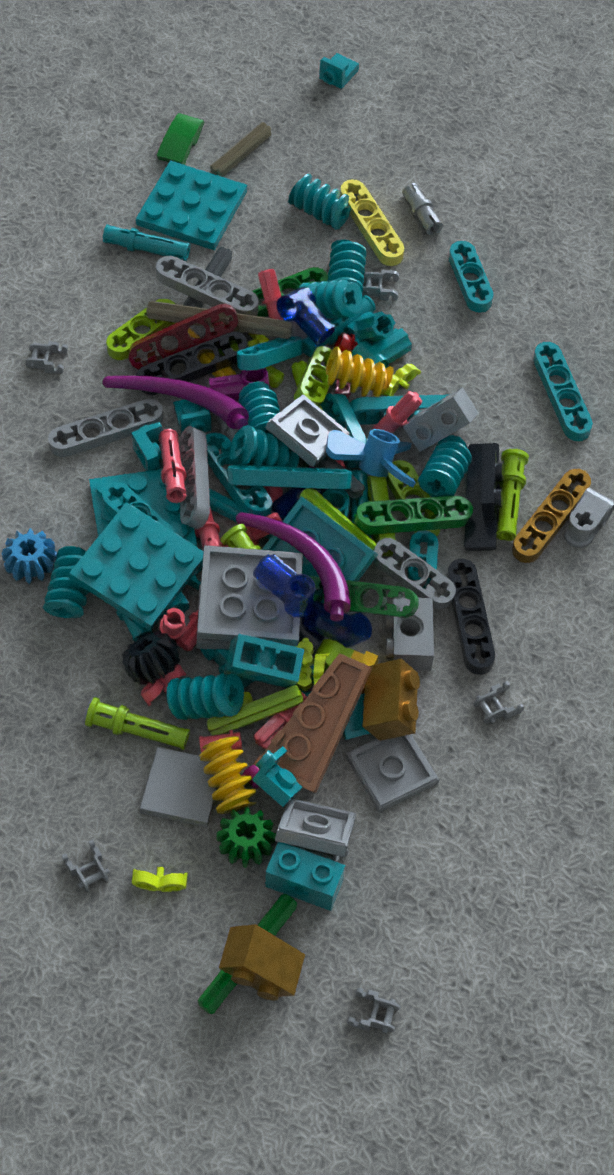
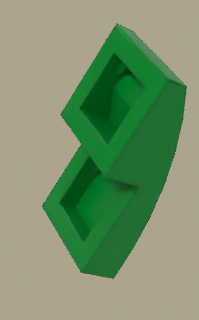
M178 113L163 138L157 152V158L166 162L171 160L185 165L192 146L197 144L205 123L204 120Z

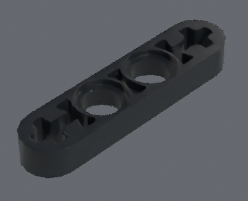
M230 332L147 364L138 370L136 376L163 378L161 371L165 370L169 379L190 382L236 364L237 351H233L231 348L232 344H237L239 348L237 351L248 348L249 345L243 334L240 332ZM220 348H221L222 351H223V354H224L223 357H221L220 354H219L218 349H220ZM209 352L215 355L210 363L203 364L199 362L200 356L204 353ZM182 363L187 366L182 374L175 375L171 373L172 367L176 364ZM142 391L147 395L159 394L155 392Z
M460 558L451 562L448 567L447 578L454 583L456 589L452 606L465 666L471 673L483 675L488 673L494 665L495 650L476 566L470 560ZM458 570H463V573L467 575L466 586L461 587L462 581L461 576L457 574ZM465 596L471 597L477 604L472 608H465L459 603V599ZM475 624L482 629L483 633L479 636H471L466 633L465 627ZM480 645L481 657L485 658L483 664L479 663L478 659H475L476 646Z

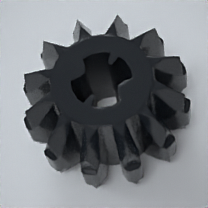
M156 631L153 634L147 633L142 638L137 637V641L127 646L128 649L122 654V663L125 666L126 673L134 682H138L140 685H146L149 682L153 684L160 678L165 679V675L175 670L174 666L180 662L178 647L174 640L170 638L168 633L161 634L160 631Z

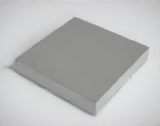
M301 395L268 421L265 427L311 467H314L327 456L326 442L330 431L338 430L347 435L350 434L305 395Z
M412 735L382 741L376 738L346 753V759L379 813L439 783V778Z
M157 747L141 802L140 813L208 828L215 801L212 799V794L218 789L208 786L207 781L214 775L204 773L203 768L210 762L201 761L198 755Z
M292 799L286 805L277 829L275 841L345 857L356 814Z

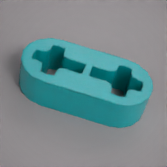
M430 531L415 532L411 536L409 550L437 570L438 538ZM421 542L427 543L426 555L420 554ZM407 568L408 579L417 581L422 577H419L418 568ZM428 577L425 585L422 588L426 589L427 585L430 584L432 579Z

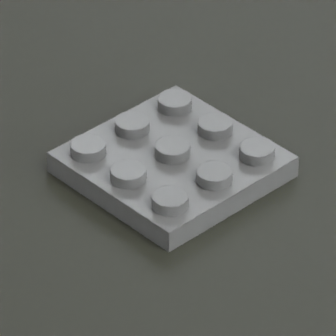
M204 545L197 639L231 641L240 633L281 644L298 646L303 553Z

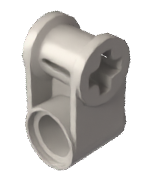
M588 487L575 509L571 512L569 525L564 533L567 543L576 548L588 546L600 528L610 518L614 510V501Z

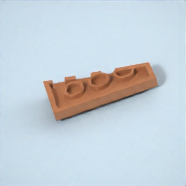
M339 653L314 685L312 692L303 703L299 704L292 713L293 716L282 730L277 732L271 740V744L262 755H259L253 765H256L268 750L274 754L283 746L288 751L277 765L290 771L303 788L316 793L372 668Z

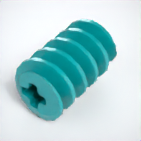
M309 173L304 175L293 186L288 197L290 205H295L297 209L304 210L306 214L313 215L315 219L322 220L324 224L331 225L335 230L340 229L346 223L351 211V207L348 205L349 196L347 194H343L339 198L340 191L338 189H334L330 193L331 186L329 184H324L321 187V180L317 178L312 182V175Z
M346 239L332 242L327 281L347 280L349 283L357 282L363 293L366 248L357 242Z
M347 280L303 283L299 286L296 295L300 313L309 320L354 317L361 310L363 302L361 288L358 283H349Z
M265 382L249 383L242 388L238 398L239 403L248 411L247 425L254 427L255 430L260 429L266 434H272L265 427L268 421L280 412L277 395Z
M246 425L240 428L231 442L230 459L235 460L238 458L241 465L249 463V465L298 466L299 456L274 435L266 434L260 429L255 430L252 426Z
M449 435L438 441L418 478L419 486L432 497L454 496L472 462V455L467 449L465 441L460 436Z
M64 546L58 550L57 559L53 565L54 570L50 576L51 581L47 587L48 592L44 598L45 603L42 607L48 614L61 618H80L84 615L82 606H85L87 603L85 595L89 591L69 579V572L85 554L86 550L75 546Z
M233 673L228 676L219 674L216 677L213 675L206 677L196 676L193 679L185 677L182 680L174 678L168 683L166 691L169 709L180 720H187L189 718H220L223 716L232 717L241 710L244 699L242 681Z

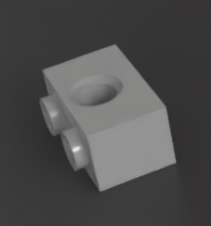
M462 387L412 416L403 425V428L417 450L421 452L471 423L479 413Z
M405 597L393 599V604L399 606L400 611H403L404 606L410 605V600ZM418 598L419 606L414 615L408 618L385 616V628L391 629L392 638H386V658H392V660L403 659L414 670L431 671L434 658L433 598ZM411 632L415 634V636H406L403 633Z

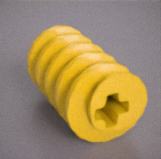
M337 346L331 351L326 364L328 385H332L336 379H339V389L343 390L346 384L350 383V392L354 394L357 388L361 387L362 397H366L369 391H372V397L383 395L388 389L394 373L392 366L385 368V365L381 362L374 365L372 359L367 358L363 361L362 356L359 354L352 357L351 352L348 350H344L341 353L340 348Z
M239 736L210 742L202 747L205 750L199 755L201 761L210 762L203 768L204 773L214 775L207 781L208 786L218 788L213 792L212 799L223 801L216 807L218 814H228L233 809L239 811L246 806L250 807L257 803L249 802L248 800L256 793V789H245L244 787L245 784L252 780V777L240 775V772L248 767V764L236 762V759L244 753L243 749H232V745L240 740Z

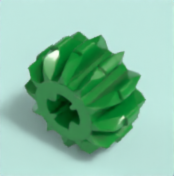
M246 806L244 814L240 815L233 809L230 812L231 819L222 818L220 821L222 830L216 833V840L221 843L219 845V852L221 855L229 854L228 859L231 865L239 858L242 859V866L244 868L248 867L249 859H253L256 864L260 865L262 863V855L270 856L273 850L270 844L276 842V833L271 831L273 829V822L271 819L263 820L264 813L262 810L251 815L250 808ZM245 834L248 838L252 837V839L247 840L245 836L240 837V835Z

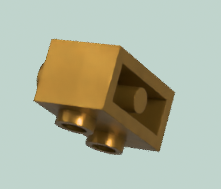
M403 659L371 665L372 670L365 684L363 728L380 741L415 734L416 720L419 716L417 689L420 687V678L418 672Z
M256 924L233 926L229 930L219 969L230 974L233 982L256 989L259 997L276 1001L282 996H295L305 954Z

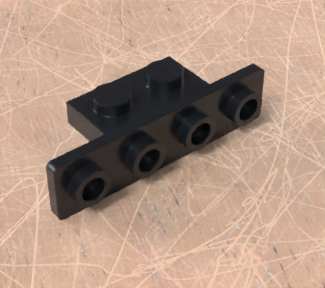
M498 443L470 444L468 450L472 455V462L467 470L466 499L471 502L473 513L465 525L464 548L466 551L495 550L497 543L498 508L503 507L502 489H498V482L503 481L504 478L503 463H499L500 448Z

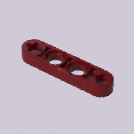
M219 304L139 339L129 348V361L134 368L140 369L147 364L235 330L238 324L236 310L229 304ZM222 312H224L226 316L232 315L229 318L228 325H224L223 322H218L216 324H213L215 331L210 332V326L206 320L207 318L210 317L211 323H213L220 319L219 314ZM196 323L203 325L205 328L204 335L200 338L191 337L188 333L191 325ZM165 336L175 337L178 340L177 347L173 350L164 349L161 346V340ZM156 342L159 356H156L154 350L147 354L146 361H143L141 358H135L138 349L148 352L153 349L151 343Z

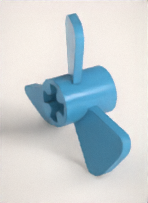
M380 429L370 430L366 444L338 430L329 432L326 442V453L330 458L334 460L359 461L358 466L362 471L376 477H386L390 472L394 477L413 488L416 483L392 463L395 454L410 450L412 443L401 442L394 434Z

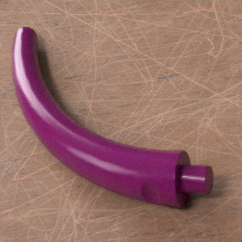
M106 376L102 381L105 388L155 392L190 401L217 415L231 429H240L248 424V411L241 404L225 394L205 386L176 379L151 376Z
M242 512L237 514L236 522L238 524H244L245 526L276 536L293 546L300 553H303V556L312 564L320 578L324 593V609L330 613L331 620H343L344 614L351 607L348 597L349 590L341 569L329 552L312 537L284 522Z

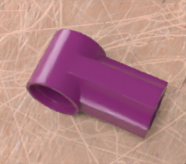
M266 368L243 370L241 374L209 378L210 389L225 394L235 401H239L240 391L249 383L265 382L269 385Z

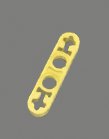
M358 180L345 181L341 185L340 197L343 194L349 196L350 216L382 264L387 266L398 265L402 262L404 255L402 241L366 186ZM361 210H369L373 214L370 216H362L358 212ZM374 229H381L385 232V234L382 236H375L371 233V231ZM388 243V248H389L390 251H387V252H386V248H387V245H386V244Z

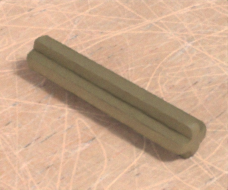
M265 122L257 125L210 165V173L221 177L226 175L271 136V127Z

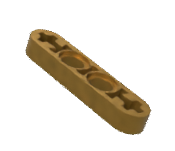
M571 469L560 479L516 535L512 546V554L518 561L531 563L537 560L570 518L571 512L577 506L585 490L588 487L590 488L591 478L588 473L581 469ZM581 482V485H577L572 494L568 492L571 483ZM561 500L568 505V508L563 511L557 510L551 503ZM539 521H545L551 525L552 529L542 532L536 528L535 524ZM532 536L535 539L532 549L522 550V546H526Z

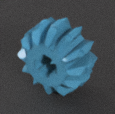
M31 528L24 535L16 531V539L7 538L6 548L2 549V559L5 561L4 567L8 574L12 573L16 581L25 576L26 582L29 585L32 577L35 576L43 582L44 573L53 572V564L57 559L54 541L52 538L47 539L43 530L34 535Z

